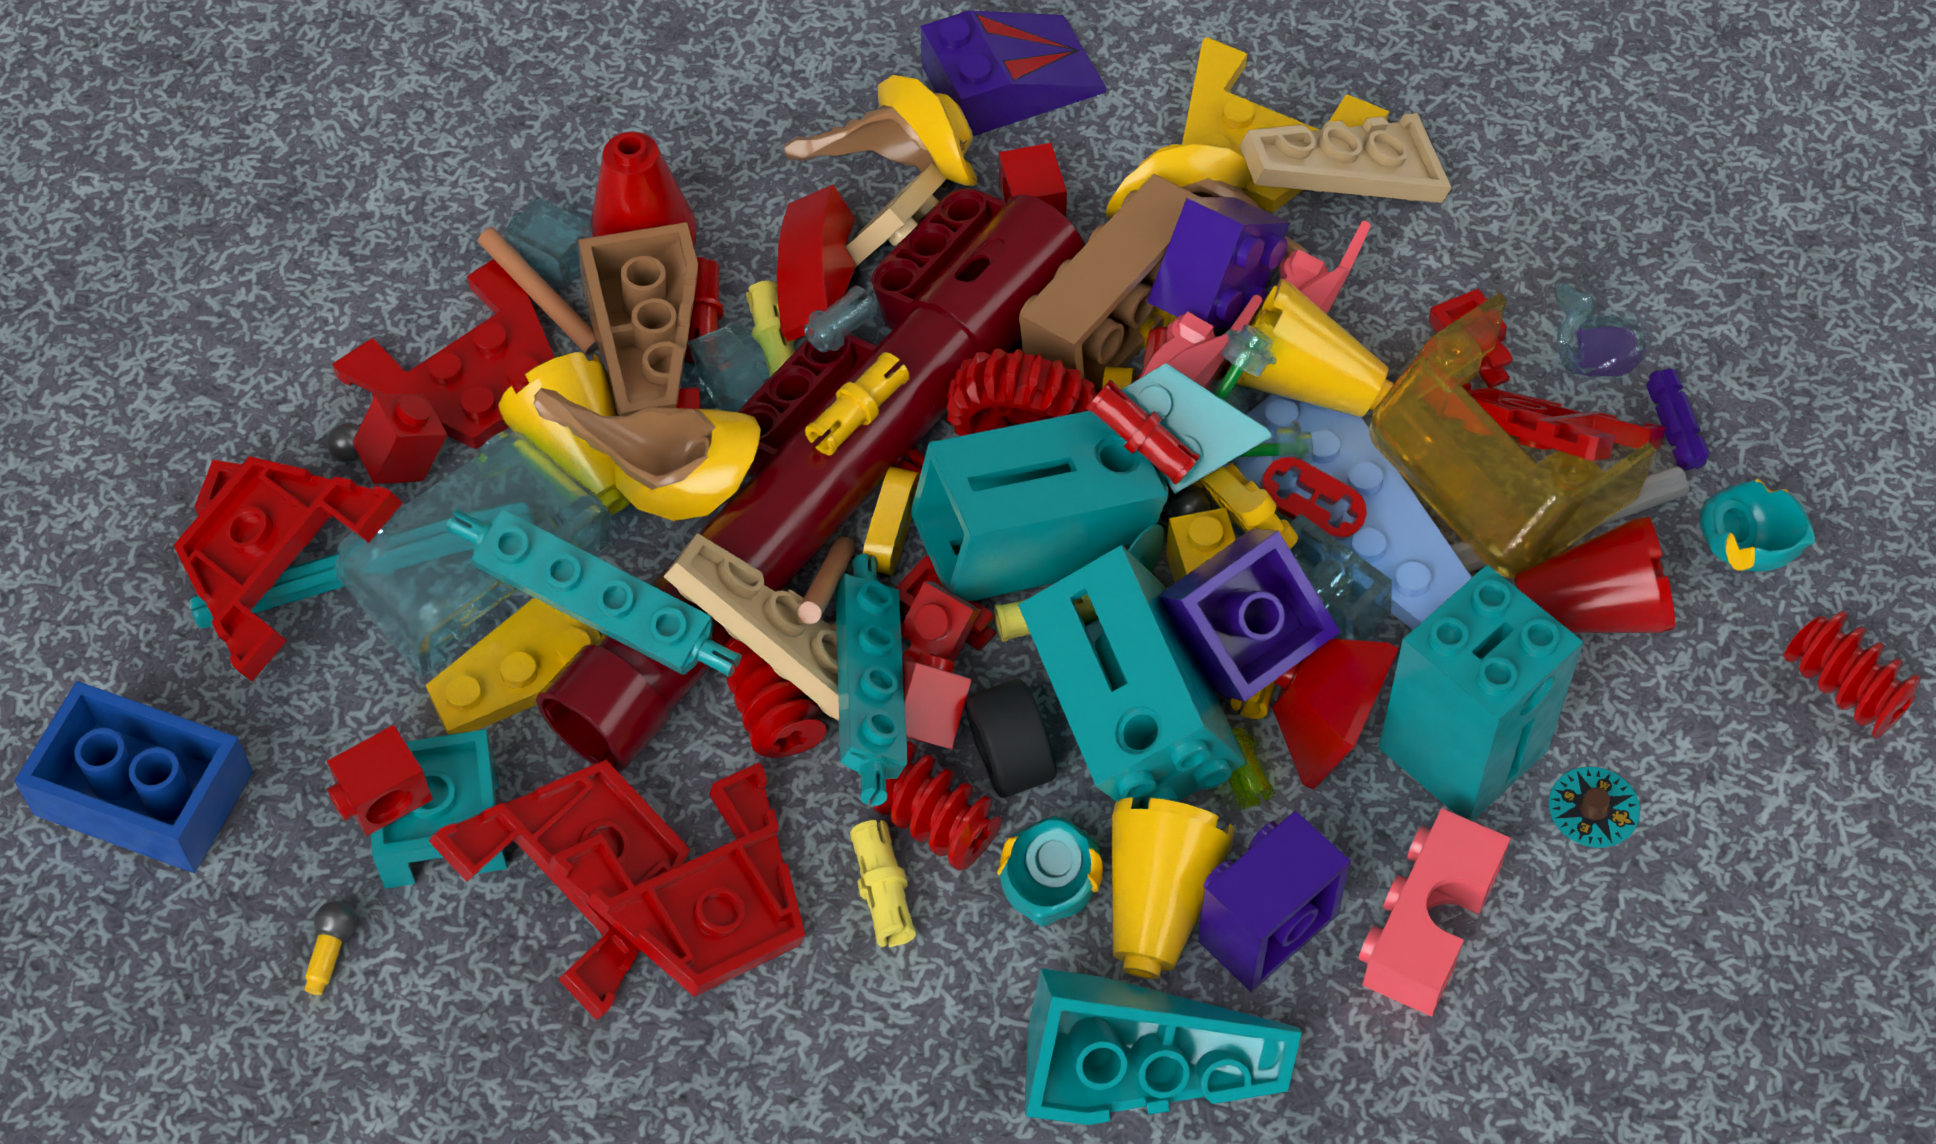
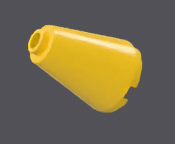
M1280 279L1278 287L1274 285L1245 334V337H1247L1245 345L1253 334L1259 335L1262 338V342L1236 384L1358 417H1363L1369 409L1377 413L1384 405L1393 386V382L1386 379L1389 367L1293 284ZM1238 352L1236 353V355H1235V357H1234V359H1233L1232 364L1234 363V361L1236 360L1237 356L1239 355Z
M574 352L556 357L526 373L525 376L530 384L517 394L511 385L504 392L498 404L500 414L505 423L587 512H600L602 516H610L626 508L631 502L616 488L614 461L611 457L591 448L586 440L573 435L568 427H563L556 422L540 417L533 404L535 400L534 395L540 388L557 391L567 400L601 416H618L606 369L600 358L594 354L592 361H588L584 352Z
M1123 798L1115 802L1112 814L1113 956L1124 962L1122 968L1124 972L1140 978L1159 979L1161 971L1174 970L1202 911L1205 893L1204 882L1210 873L1227 859L1233 846L1235 827L1229 824L1222 831L1217 828L1218 815L1188 804L1150 798L1148 809H1131L1133 798Z

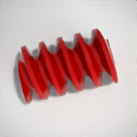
M1845 610L1838 612L1830 618L1818 616L1804 626L1792 639L1784 652V660L1793 663L1802 659L1799 667L1801 675L1805 678H1813L1820 675L1817 687L1823 694H1830L1839 690L1835 700L1836 705L1841 710H1848L1857 706L1853 717L1854 721L1859 726H1866L1876 721L1872 736L1874 739L1880 738L1898 722L1916 698L1915 692L1922 677L1917 673L1900 682L1896 677L1903 664V660L1898 657L1882 666L1878 663L1885 647L1881 641L1865 650L1860 647L1867 629L1860 626L1847 634L1841 631L1848 618V613Z
M733 637L729 639L724 647L740 653L741 660L738 667L733 666L735 672L731 677H726L730 692L734 694L737 710L742 714L741 718L745 731L750 734L749 739L753 751L764 757L783 758L803 753L823 741L827 730L825 723L816 719L819 715L817 703L810 700L809 696L791 681L780 677L769 663L746 644Z
M908 741L906 742V766L898 778L886 779L887 800L879 806H873V809L883 816L891 814L892 823L901 829L910 828L911 837L920 843L929 841L930 851L939 857L948 855L949 864L958 871L968 869L990 846L1001 827L1002 818L1000 816L994 817L992 820L987 818L993 800L986 795L972 806L968 804L974 788L968 782L961 784L951 792L949 789L954 780L955 773L950 769L942 770L934 779L930 777L935 767L936 759L929 754L913 765L912 760L916 754L917 746Z

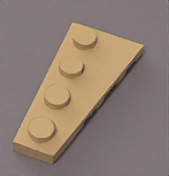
M1418 113L1403 114L1400 121L1396 123H1388L1384 117L1366 118L1363 125L1357 127H1346L1343 121L1326 122L1322 130L1310 131L1304 125L1248 130L1240 144V149L1255 185L1442 203L1452 188Z
M697 533L681 551L664 575V578L673 584L685 599L696 603L724 626L730 636L746 644L769 663L780 677L791 681L814 700L825 714L839 721L836 622L832 626L821 619L815 624L804 623L798 616V608L804 599L802 596L790 589L787 592L773 591L764 585L761 571Z

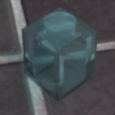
M538 196L523 212L517 213L511 219L505 232L506 241L549 285L563 292L568 289L581 273L578 240L593 237L589 222Z
M739 321L688 341L701 387L719 410L738 411L770 378L762 347Z

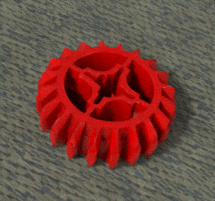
M994 349L991 355L985 352H976L974 358L963 360L960 369L956 371L955 378L950 382L947 394L949 399L947 421L955 426V433L957 435L964 436L1088 411L1086 407L1097 396V393L1094 392V384L1087 379H1081V372L1079 370L1064 368L1061 360L1050 361L1042 358L1040 353L1035 356L1027 355L1020 349H1017L1014 353H1006L1002 349Z

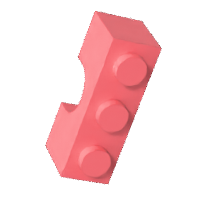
M1441 808L1432 829L1421 825L1407 856V859L1415 862L1407 879L1397 874L1385 899L1383 909L1391 912L1384 929L1375 925L1371 927L1359 954L1358 960L1367 963L1362 986L1432 1017L1455 969L1464 939L1439 928L1430 918L1428 911L1441 904H1455L1480 914L1503 865L1511 838Z

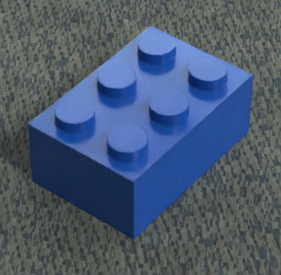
M76 681L14 782L34 816L195 874L252 776L253 770L238 737Z

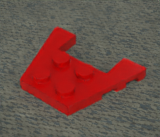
M494 259L469 274L467 279L470 289L495 315L408 372L404 371L372 337L332 364L335 376L349 386L354 383L372 392L373 398L375 395L426 394L447 435L475 450L508 429L509 426L500 414L498 406L504 392L512 385L517 394L530 384L525 376L526 373L555 357L528 294Z
M1491 387L1452 392L1447 410L1448 415L1465 420L1463 428L1486 435H1498V431L1518 437L1517 442L1522 445L1543 450L1555 449L1590 461L1609 459L1613 443L1643 451L1660 449L1666 429L1665 426L1644 422V426L1617 420V415L1599 411L1580 412L1561 407L1562 403Z
M249 456L173 545L198 596L205 601L213 617L211 623L218 637L226 643L232 655L229 659L233 667L253 682L286 643L287 640L252 612V608L274 586L280 575L302 549L312 541L315 534L330 517H334L369 544L403 502L384 487L375 485L374 489L358 486L350 479L334 476L333 479L312 475L307 469Z
M607 759L543 785L534 792L505 804L500 803L483 810L479 815L460 823H452L442 827L429 839L432 846L466 882L511 842H516L602 934V937L565 971L558 980L596 1020L610 1009L616 997L615 993L625 973L631 968L640 949L553 874L549 867L552 855L602 833L633 885H639L682 865L690 851V848Z
M760 762L714 782L709 792V796L736 837V840L639 885H633L602 833L553 854L549 864L554 875L693 997L800 946L805 937L788 863H783L777 839L779 827L774 809L770 810L765 790L767 778Z

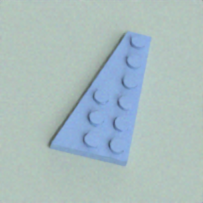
M1271 394L1247 414L1253 420L1267 427L1272 433L1273 437L1263 443H1306L1309 451L1305 455L1238 457L1223 467L1226 468L1233 463L1248 482L1252 480L1260 489L1262 474L1272 462L1282 457H1295L1355 489L1366 503L1367 516L1364 525L1358 532L1345 540L1333 541L1324 538L1275 511V514L1280 520H1287L1302 544L1412 630L1472 578L1362 417ZM1289 470L1283 477L1276 474L1273 475L1272 480L1279 484L1277 492L1279 497L1286 499L1291 493H1297L1306 499H1309L1311 496L1310 493L1295 484L1298 475L1294 471ZM1317 498L1315 504L1326 509L1331 514L1328 523L1332 527H1338L1343 521L1352 524L1353 517L1349 516L1346 512L1349 505L1346 500L1340 499L1334 505H1330Z

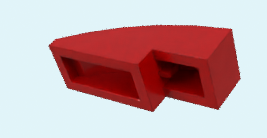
M833 184L788 203L784 215L778 245L777 291L781 331L787 342L835 323L856 266L855 261L845 248L855 217Z

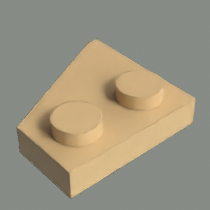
M933 163L905 186L856 234L857 237L845 246L856 263L855 268L886 240L895 247L918 225L917 222L939 202L933 193L947 178L942 175Z

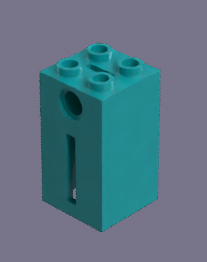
M1085 411L929 442L910 514L942 587L965 601H974L1056 583L1118 546L1132 545L1144 529L1152 524H1157L1163 506L1168 500V487L1165 477L1159 470H1155L1153 464L1136 450L1132 454L1123 447L1127 441L1093 412ZM961 545L959 554L955 555L952 547Z
M1120 545L1021 602L1018 606L1096 787L1116 802L1123 798H1133L1131 809H1148L1150 798L1179 802L1200 789L1215 788L1225 783L1231 777L1234 770L1247 764L1207 675L1157 597L1167 588L1130 552ZM1088 594L1099 618L1085 626L1074 602Z
M1487 564L1403 638L1378 748L1455 814L1474 821L1549 751L1584 642Z

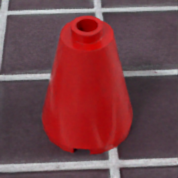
M624 132L611 138L603 149L589 227V238L687 223L694 246L697 228L695 216L656 142L650 136L641 132Z
M1649 516L1638 519L1634 518L1514 575L1515 587L1572 633H1663L1664 631L1673 630L1676 625L1668 576H1664L1659 558L1663 557L1654 525Z

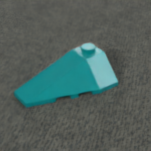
M1041 968L1028 1025L1024 1112L1026 1117L1093 1125L1111 1122L1109 1115L1111 1112L1146 1107L1148 1115L1170 1112V1102L1205 1097L1212 1104L1288 1092L1302 1032L1296 1026L1106 977Z

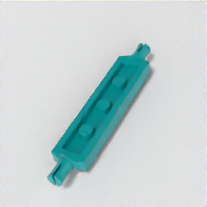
M461 509L453 512L452 515L455 520L449 519L446 527L447 532L453 533L475 545L471 560L476 568L684 675L700 661L720 671L727 677H731L735 672L733 666L738 667L741 654L711 640L714 622L710 615L504 509L488 524L464 513Z
M860 554L852 562L853 576L844 574L835 589L840 763L858 772L861 776V801L867 805L871 799L870 806H879L888 797L886 779L898 778L907 764L899 590L879 583L877 581L876 558L871 555L868 560V554Z

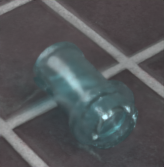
M853 286L847 294L826 310H815L809 315V322L804 326V331L809 342L821 352H827L829 349L837 351L844 345V338L877 314L876 304L870 295L860 303L858 301L865 294L866 290L859 286Z

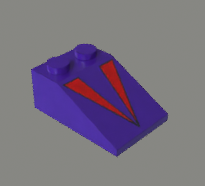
M968 10L920 26L922 68L935 92L948 95L960 106L973 136L1106 93L1105 84L1064 15Z

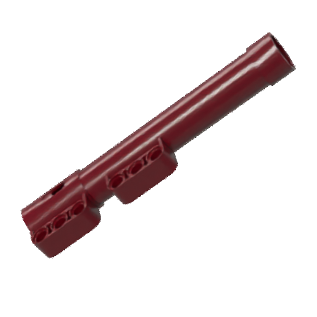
M959 189L944 197L872 273L871 282L883 321L892 330L878 346L840 330L827 329L819 331L809 337L736 412L754 416L761 429L758 449L753 464L748 471L753 477L699 534L761 571L765 586L775 592L782 591L884 480L888 469L891 466L896 467L906 454L913 449L948 411L949 399L947 394L950 382L955 378L956 371L960 369L963 360L974 358L976 352H985L991 355L994 349H1002L1009 353L1021 340L1019 315L1025 302L1031 296L1039 295L1054 279L1060 265L1068 259L1072 260L1085 246L1081 235L1072 223L1050 204L1039 198L1023 194L1011 197L1006 202L978 190ZM887 352L896 356L899 361L884 377L887 378L904 364L909 372V380L878 407L879 415L868 425L861 424L837 448L833 455L828 456L818 451L815 447L831 432L830 429L810 443L805 434V428L810 423H813L837 400L836 393L847 382L855 383L877 361L882 353ZM676 558L650 584L708 614L696 603L685 599L678 589L664 578V575ZM712 617L714 627L711 640L724 646L732 636L728 634L724 626ZM603 634L594 644L584 645L538 693L536 703L539 712L548 726L569 748L592 765L607 759L621 774L666 725L669 720L668 713L711 667L699 661L696 666L682 675Z

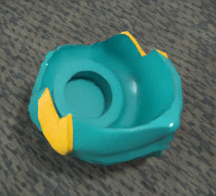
M1759 479L1749 482L1743 481L1737 485H1729L1704 501L1699 513L1700 529L1711 551L1716 557L1730 564L1737 571L1762 572L1786 566L1800 556L1806 548L1814 544L1816 540L1812 523L1803 505L1792 494L1788 493L1787 489L1771 491Z
M1051 816L1024 829H1020L1013 833L1011 838H1008L1003 847L997 874L1000 877L1003 892L1013 908L1039 926L1045 927L1061 918L1070 917L1084 910L1093 893L1099 891L1103 875V865L1100 857V848L1091 836L1064 817Z

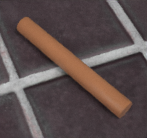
M489 227L483 231L477 240L478 243L586 355H590L598 349L594 331L503 236L494 227Z
M839 537L831 546L798 608V616L804 623H817L826 609L855 552V544L850 538Z

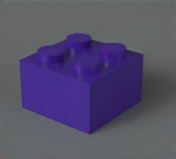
M1236 197L1186 198L1147 303L1176 317L1186 314L1188 311L1212 325L1213 329L1232 327L1254 295L1262 297V303L1266 299L1267 291L1264 289L1271 271L1282 261L1287 249V239L1285 236L1290 223Z
M1249 530L1157 596L1219 696L1244 702L1340 633L1339 628L1279 531Z
M1296 810L1279 825L1271 821L1262 827L1251 840L1248 852L1235 863L1225 860L1210 873L1203 885L1205 893L1203 908L1200 913L1201 923L1198 942L1250 992L1255 990L1339 915L1351 860Z

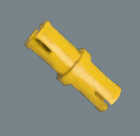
M887 352L882 353L877 361L855 383L847 382L836 393L837 400L813 423H810L805 428V434L810 443L830 429L831 432L815 447L818 451L828 456L833 455L837 448L861 424L868 425L879 415L878 407L909 380V372L904 364L887 378L884 377L899 361L896 356Z

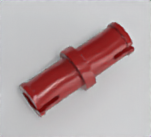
M1110 379L1086 409L1089 412H1093L1127 441L1123 447L1133 454L1136 450L1167 475L1172 480V483L1177 485L1194 466L1200 455L1190 450L1160 424L1163 419L1155 411L1149 415L1115 386V383Z

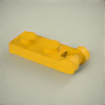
M1233 463L1226 468L1222 466L1200 479V482L1218 507H1226L1229 518L1244 533L1251 529L1279 531L1289 549L1296 544L1298 540L1297 533L1287 520H1280L1275 514L1277 506L1269 493L1264 489H1259L1252 480L1248 482Z

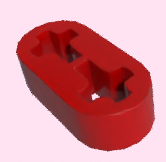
M1282 457L1272 462L1262 474L1260 489H1264L1269 493L1276 503V511L1318 535L1333 541L1345 540L1357 533L1364 525L1367 510L1362 496L1352 487L1309 463L1295 457ZM1289 470L1294 471L1298 475L1295 484L1310 493V498L1306 499L1297 493H1291L1286 499L1277 495L1279 484L1272 480L1273 475L1276 474L1283 477ZM1317 498L1330 505H1334L1340 499L1346 500L1349 503L1346 512L1349 516L1353 517L1352 524L1343 521L1338 527H1332L1328 523L1331 514L1326 509L1315 504Z

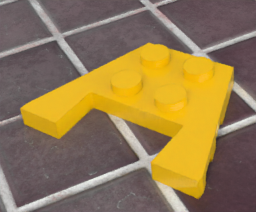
M1204 38L1201 45L1182 145L1193 143L1230 148L1244 157L1240 144L1248 130L1304 125L1310 131H1318L1319 129L1229 93L1246 67L1247 53L1211 38ZM1346 94L1329 122L1343 121L1346 127L1362 126L1366 118L1384 117L1388 122L1389 111ZM1253 179L1242 189L1260 208L1272 213L1304 190L1255 185Z

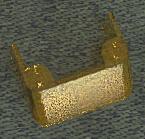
M1499 292L1433 335L1375 407L1370 422L1369 436L1373 445L1486 565L1488 564L1503 577L1514 578L1515 574L1557 555L1638 499L1656 449L1647 442L1605 472L1594 461L1562 451H1556L1536 464L1462 387L1477 375L1482 358L1495 348L1507 299Z

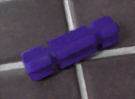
M1671 368L1663 371L1656 370L1650 374V380L1647 382L1646 387L1651 400L1655 404L1659 403L1655 410L1661 425L1666 427L1665 435L1668 443L1671 446H1676L1672 450L1676 463L1684 471L1693 468L1699 469L1706 465V459L1709 457L1710 452L1704 437L1697 435L1701 430L1685 392H1679V390L1684 388L1680 377Z

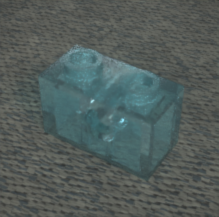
M1300 513L1290 523L1298 535L1296 544L1290 550L1340 630V633L1333 638L1365 641L1391 613L1392 580Z

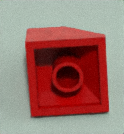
M1331 639L1274 680V683L1282 688L1272 709L1302 785L1314 790L1355 747L1399 648L1388 642Z

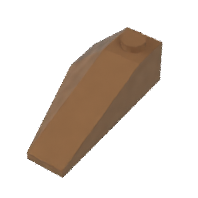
M680 223L579 239L581 282L592 328L603 365L606 369L618 416L627 417L646 407L677 408L698 277V261L688 224Z

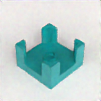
M486 729L405 742L424 772L433 800L371 834L372 857L385 889L415 884V877L410 866L411 862L443 857L429 842V839L440 828L452 823H460L496 805L495 788H499L497 766ZM504 848L478 874L508 869L506 849Z

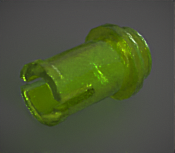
M1233 728L1232 731L1247 764L1234 770L1228 782L1237 799L1238 807L1240 809H1248L1262 804L1258 797L1259 794H1262L1264 800L1268 801L1275 791L1273 786L1269 784L1254 752L1257 746L1256 739L1253 735H1247L1243 728Z

